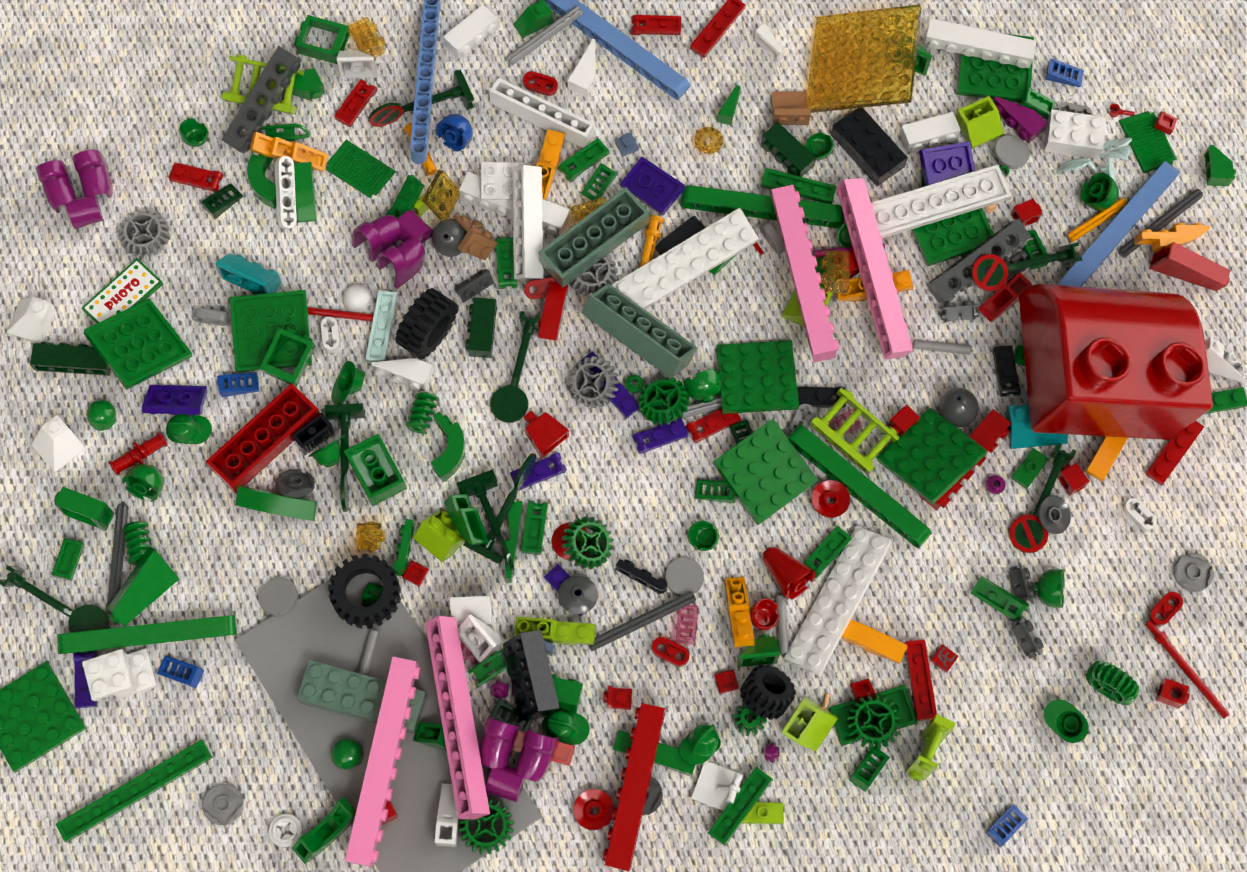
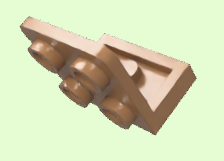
M775 91L772 93L773 125L777 122L781 125H809L811 108H808L807 92Z
M455 214L453 216L454 219L467 231V234L457 248L464 253L486 261L498 243L493 238L494 235L484 229V225L477 219L473 221L464 214L461 216Z

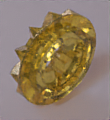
M702 128L695 135V146L698 148V151L704 152L705 155L707 153L713 155L715 152L720 151L723 146V136L715 128ZM711 136V142L713 143H710V145L707 146L706 141L704 140H708V138Z

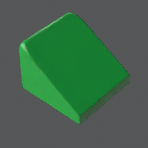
M368 583L362 595V606L367 607L376 603L382 595L383 586Z

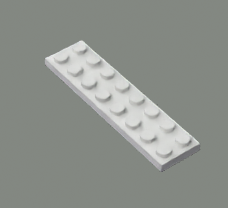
M994 165L872 202L875 219L878 222L880 236L885 238L1010 200L1012 195L999 165Z
M738 208L615 282L612 286L643 309H646L758 242L759 238L742 210Z
M859 526L855 527L851 535L852 540L843 549L790 646L788 654L784 657L786 662L818 676H821L892 544L891 539Z

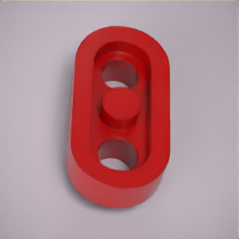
M534 71L527 72L523 76V85L527 90L546 96H552L558 90L557 80L553 77Z
M553 277L529 281L524 286V294L530 299L545 298L549 283L558 282ZM532 286H535L537 289L534 294L529 290Z
M1168 592L1150 611L1149 619L1156 626L1167 624L1183 606L1182 596L1177 592ZM1172 600L1174 602V606H1171L1168 603V601ZM1156 614H1160L1162 619H1157Z
M658 637L652 643V652L656 657L677 667H682L688 663L690 655L684 646L665 637ZM663 645L665 650L659 651L658 646ZM681 654L683 659L677 660L675 656Z

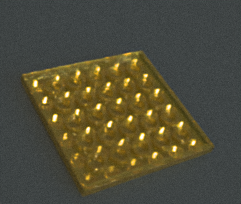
M920 4L817 17L805 108H811V113L911 103L922 10Z

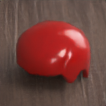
M763 598L754 603L750 609L752 625L759 630L773 628L780 617L777 613L778 605L768 598Z

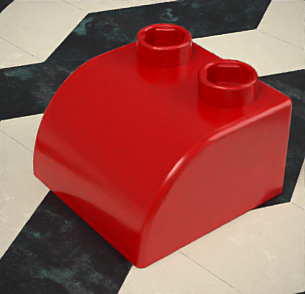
M1035 284L1025 289L1019 295L1031 429L1034 432L1170 440L1213 407L1201 320L1195 307L1185 297L1166 292L1053 284Z

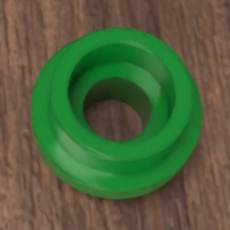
M630 375L626 378L625 388L628 392L638 393L643 389L644 381L640 376ZM636 381L638 384L633 386L631 382Z

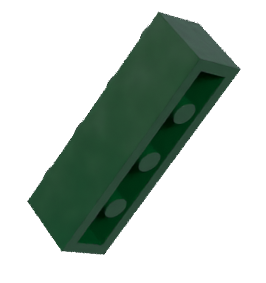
M49 342L33 343L30 365L34 371L106 376L111 374V369L94 347H89L85 344L71 346L67 343H59V345Z

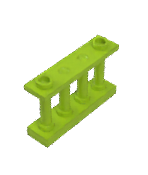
M236 54V57L229 56V60L236 62L232 89L229 90V93L223 92L221 99L243 104L259 79L261 67L265 68L268 63L249 60L247 56ZM244 64L254 66L249 93L246 96L240 95L239 92ZM281 66L279 71L285 72V66ZM298 70L292 75L291 83L285 89L284 99L281 100V103L274 105L273 111L296 115L297 108L292 106L290 101L296 74L304 76L303 71ZM272 81L270 83V90L275 88V81ZM264 97L263 100L260 99V104L264 105L266 103V97Z
M840 388L836 393L840 397L823 418L816 416L809 425L863 472L869 474L875 467L872 464V460L889 440L895 443L899 439L898 433L892 427L885 426L857 402L849 390ZM845 403L849 404L854 411L838 430L833 431L828 426V422ZM861 415L869 423L855 440L848 444L843 439V435ZM877 428L884 436L867 455L862 456L858 452V447L873 429Z
M936 714L923 729L921 736L925 738V745L921 754L906 770V773L910 774L909 777L918 782L924 781L938 767V764L932 761L939 744L952 732L956 722Z

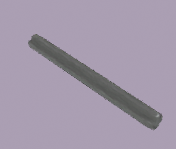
M1200 189L1194 190L1144 230L1150 229L1152 232H1158L1199 201L1203 196V192ZM1133 238L1122 246L1118 253L1123 258H1126L1141 245L1134 244Z
M126 504L117 505L107 608L121 588L126 536L124 525L127 524L129 510ZM106 608V616H107L108 618H110L109 615H110L111 613H110V611Z
M690 591L595 637L594 645H588L591 651L605 646L694 603L696 597Z

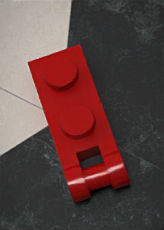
M632 16V35H681V16ZM646 23V26H640V24Z
M360 79L335 114V120L351 128L369 100L376 94L377 87L374 85L370 86L366 81Z
M174 162L169 180L217 192L220 187L218 185L219 181H222L224 175L219 171H209Z
M721 408L697 421L688 423L685 427L688 432H691L693 442L698 443L728 428L730 425L740 422L741 417L738 413L723 414ZM702 427L703 432L699 433L697 428Z

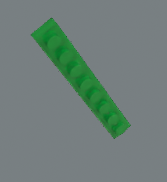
M204 740L198 741L56 823L64 842L71 841L211 760L213 757Z

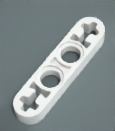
M283 156L275 161L277 222L282 229H289L295 226L297 220L294 162L290 157ZM281 163H287V167L281 166ZM283 178L289 181L287 189L281 184ZM284 197L290 200L288 207H285L282 203ZM284 218L290 219V223L284 222Z

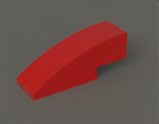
M1019 272L978 310L992 323L1017 303L1019 295L1025 289L1032 286V284Z
M549 283L538 338L558 341L568 285L562 288L558 283Z

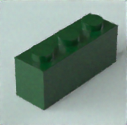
M779 122L762 135L761 145L763 149L767 152L770 151L778 163H783L790 174L802 177L815 166L816 157Z
M474 298L473 304L469 306V315H472V319L467 324V332L470 333V337L465 342V350H468L469 357L492 358L497 313L496 299Z

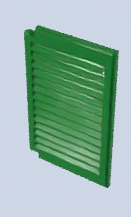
M1149 111L1119 120L1126 138H1132L1129 145L1143 173L1158 169L1165 161L1172 165L1173 161L1177 160L1165 133L1154 128L1157 120L1155 112L1150 114Z
M348 140L344 141L326 163L328 165L326 167L328 172L369 198H372V195L377 196L396 172Z

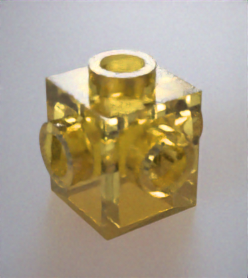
M372 521L358 523L356 530L357 550H381L382 542L386 541V532L382 530V523Z

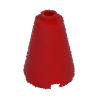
M769 547L763 553L762 560L786 600L788 598L793 600L807 590L806 584L809 581L811 583L814 581L816 575L811 568L781 549Z

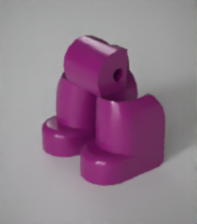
M95 149L79 152L72 157L84 192V197L78 199L75 195L69 170L63 161H48L36 167L38 179L42 184L50 206L56 213H60L57 207L66 205L74 229L104 221L97 195L106 194L108 198H111L113 194L112 181L106 161L100 151Z
M409 210L398 219L392 215H386L370 223L363 222L353 230L352 246L356 248L367 240L370 245L369 260L373 262L378 258L377 268L379 270L392 263L395 268L394 287L398 289L413 278L422 268L425 258V249L422 244L432 237L433 229L414 211ZM398 240L403 241L396 247H390V245Z
M489 716L480 747L481 764L492 768L486 785V793L518 802L525 779L539 782L548 772L559 738L544 736L532 732V729H527L516 768L513 769L508 766L520 725L507 724L495 720L493 716Z

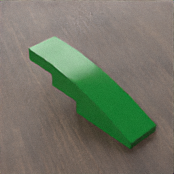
M238 486L235 505L270 514L314 521L317 501L302 497L291 498L264 489L257 490L246 486Z

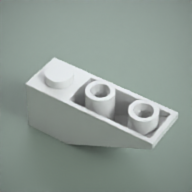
M592 39L590 44H586L582 58L579 57L577 59L574 71L569 73L566 80L569 90L586 98L595 86V39Z
M1212 337L1205 340L1209 372L1247 384V366L1240 363L1233 353H1229L1219 341Z
M416 358L372 362L371 364L377 376L382 378L385 376L390 377L395 383L408 384L410 388L416 391L420 389L425 391L434 373L432 364Z
M442 784L434 843L436 846L457 847L460 819L457 816L452 784Z

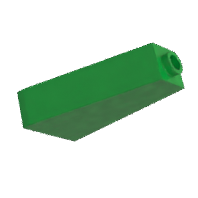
M152 547L146 550L107 608L111 613L109 617L116 625L120 623L125 627L180 579Z

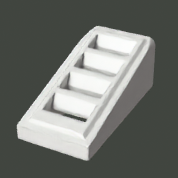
M764 23L756 29L754 40L777 62H780L783 50L767 24Z

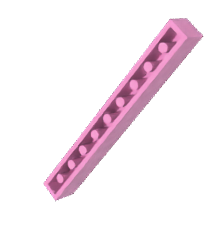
M864 178L844 179L836 188L884 360L903 358L913 351L912 342L909 339L907 324L903 318L902 307L897 297V289L894 286L892 272L887 262V254L884 251L883 240L878 230V222L875 219L873 205L868 195V187L865 184Z
M794 185L772 189V201L813 363L836 358V351L839 350L837 339L833 340L834 326L828 320V317H830L829 307L824 305L823 300H826L825 291L820 289L819 286L821 276L815 270V267H817L816 257L811 255L813 246L811 239H807L806 234H809L807 223L803 224L802 218H805L803 207L798 205V202H800L799 192L795 191Z
M437 616L425 622L457 816L458 819L476 820L490 814L457 620L454 617Z
M392 657L345 861L348 863L372 867L373 863L377 862L379 851L376 850L377 843L382 841V821L386 822L388 809L385 808L387 801H390L392 798L393 789L390 788L392 780L395 781L398 768H395L396 760L401 758L402 748H400L401 739H405L407 728L404 727L405 719L409 720L411 707H409L410 699L414 700L416 687L413 686L415 679H419L421 671L417 661Z

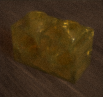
M826 250L825 258H821V269H824V273L821 275V284H824L825 292L847 293L849 287V251Z

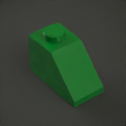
M540 0L528 6L513 25L523 39L552 24L553 12L545 0Z
M315 67L304 71V76L298 74L295 76L292 95L310 100L317 99L322 94H325L323 84Z
M1209 145L1205 151L1207 186H1229L1236 177L1233 162L1214 145Z
M419 722L413 741L447 751L442 724Z

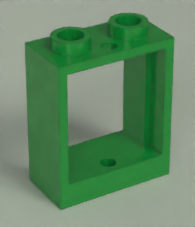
M307 15L306 20L301 24L300 35L296 37L294 42L298 54L338 65L337 56L339 51H344L350 36L349 27ZM311 27L337 33L331 50L305 44Z
M278 328L259 369L265 374L288 384L292 383L297 387L316 345L312 342L313 339L306 335L300 337L295 335L296 332L290 328ZM283 336L307 346L293 375L269 365Z
M62 487L61 491H58L54 498V505L63 515L104 531L107 530L114 516V512L105 502Z

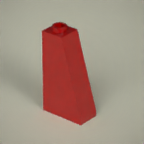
M1175 242L1155 252L1149 267L1150 270L1213 291H1218L1228 285L1231 271Z

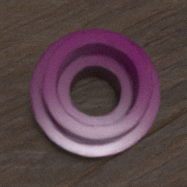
M993 475L986 481V488L992 494H1000L1005 489V481L998 475ZM993 482H998L999 487H995Z
M496 681L491 684L490 689L494 697L498 699L507 698L509 687L505 683Z
M772 742L771 744H766L765 760L774 763L775 759H779L780 750L779 747H776V743Z

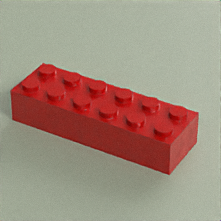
M291 383L205 462L237 494L238 486L247 485L293 442L291 435L320 414L319 410Z

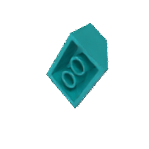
M229 253L215 264L223 280L254 294L276 293L282 283L276 271L272 269L268 271L260 264L248 262L243 256L238 254L235 256Z
M1029 404L1009 406L1006 410L1005 418L1011 423L1008 428L1010 430L1008 435L1011 449L1051 446L1058 443L1068 444V434L1036 433L1031 429Z

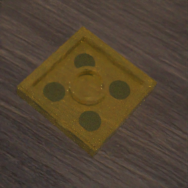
M438 170L422 201L443 221L448 219L460 197L459 188L443 170Z

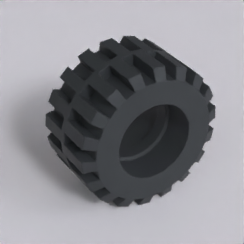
M759 665V667L756 666L742 684L740 697L743 699V704L747 705V709L754 712V715H759L763 719L773 720L774 718L778 719L784 714L794 700L796 690L794 689V683L791 682L789 676L785 675V672L778 670L777 667L773 668L771 665Z

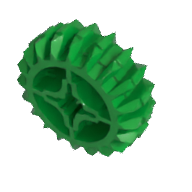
M667 376L664 380H661L660 377H658V381L651 379V384H645V389H642L641 395L638 396V406L641 409V414L645 416L646 420L652 421L654 425L657 422L661 426L664 422L670 425L672 420L677 423V417L683 418V412H687V406L690 404V396L686 391L685 385H682L680 380L676 382L674 377L670 380Z
M586 516L581 519H575L574 523H570L568 525L569 528L564 530L566 536L562 537V540L566 541L565 544H562V547L567 548L564 555H570L568 561L575 560L574 566L577 567L581 564V569L588 567L590 570L594 569V567H600L601 563H606V557L612 555L609 550L614 548L610 545V542H613L614 539L608 536L612 531L606 532L605 530L607 525L601 526V520L595 521L594 517L588 519ZM581 528L590 529L594 533L590 535L586 531L584 532ZM591 539V540L589 541L590 544H588V545H590V546L585 547V546L587 545L586 542H588V541H586V540ZM586 551L592 554L594 558L585 557L582 553Z
M1095 661L1087 670L1086 680L1089 685L1093 686L1095 690L1111 701L1121 705H1130L1137 698V694L1140 691L1137 682L1127 672L1122 671L1121 668H1117L1108 662Z
M868 695L866 698L867 702L861 697L859 703H853L855 709L850 708L848 711L853 716L846 717L847 721L852 722L846 726L848 729L853 728L849 735L853 736L856 734L857 737L854 739V742L857 743L859 739L862 740L861 747L868 743L869 750H872L873 744H875L877 750H880L881 744L885 748L888 747V741L893 743L895 741L893 736L897 737L899 735V732L895 729L901 728L899 723H895L901 720L900 716H894L898 709L891 710L893 703L890 702L886 705L887 698L885 697L880 702L879 695L875 696L874 701H872L871 695ZM869 707L878 708L882 710L884 713L876 714ZM864 710L866 722L859 726L858 715L860 711ZM871 718H873V721L874 719L879 720V722L876 724V727L874 725L872 726L871 724L868 725V723L872 720ZM888 719L889 730L884 735L882 732V722ZM872 731L878 738L869 737L863 732Z
M492 798L488 802L489 810L496 813L487 818L481 817L476 819L479 825L472 836L470 834V822L472 819L459 820V824L465 825V827L458 829L459 832H466V834L461 836V840L469 839L465 846L469 847L474 844L472 847L473 852L480 847L479 852L481 855H483L484 849H487L488 854L491 855V848L493 847L496 852H499L500 850L497 845L501 844L505 848L507 845L503 840L511 841V837L507 833H514V829L508 827L514 824L513 820H507L512 816L511 812L504 814L507 806L499 809L501 802L497 801L494 806ZM501 817L503 820V830L499 835L495 831L494 826ZM481 821L486 824L492 823L490 825L491 831L487 829L481 830L483 828ZM484 835L494 838V841L482 843L477 840Z

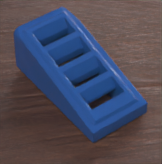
M1050 59L1045 80L1081 87L1084 70L1055 59ZM1067 72L1071 73L1070 78L1067 77ZM1074 73L1078 74L1077 80L1073 79Z
M257 373L217 376L219 394L222 398L259 392ZM248 379H252V387H249ZM240 380H244V387H241ZM233 381H236L237 388H233ZM228 382L229 388H225V383Z
M165 655L157 674L197 688L204 670L198 666ZM172 662L173 665L170 669V672L166 673L170 663ZM178 665H180V667H179V669H178V672H177V674H176V676H175L174 673H175V671H176ZM188 668L184 678H181L185 669Z
M1013 804L985 833L999 847H1002L1028 818ZM1012 811L1021 819L1020 822L1010 814ZM1006 817L1016 825L1014 828L1005 820ZM1001 823L1010 830L1009 833L1000 825ZM996 828L1005 835L1004 838L995 831Z

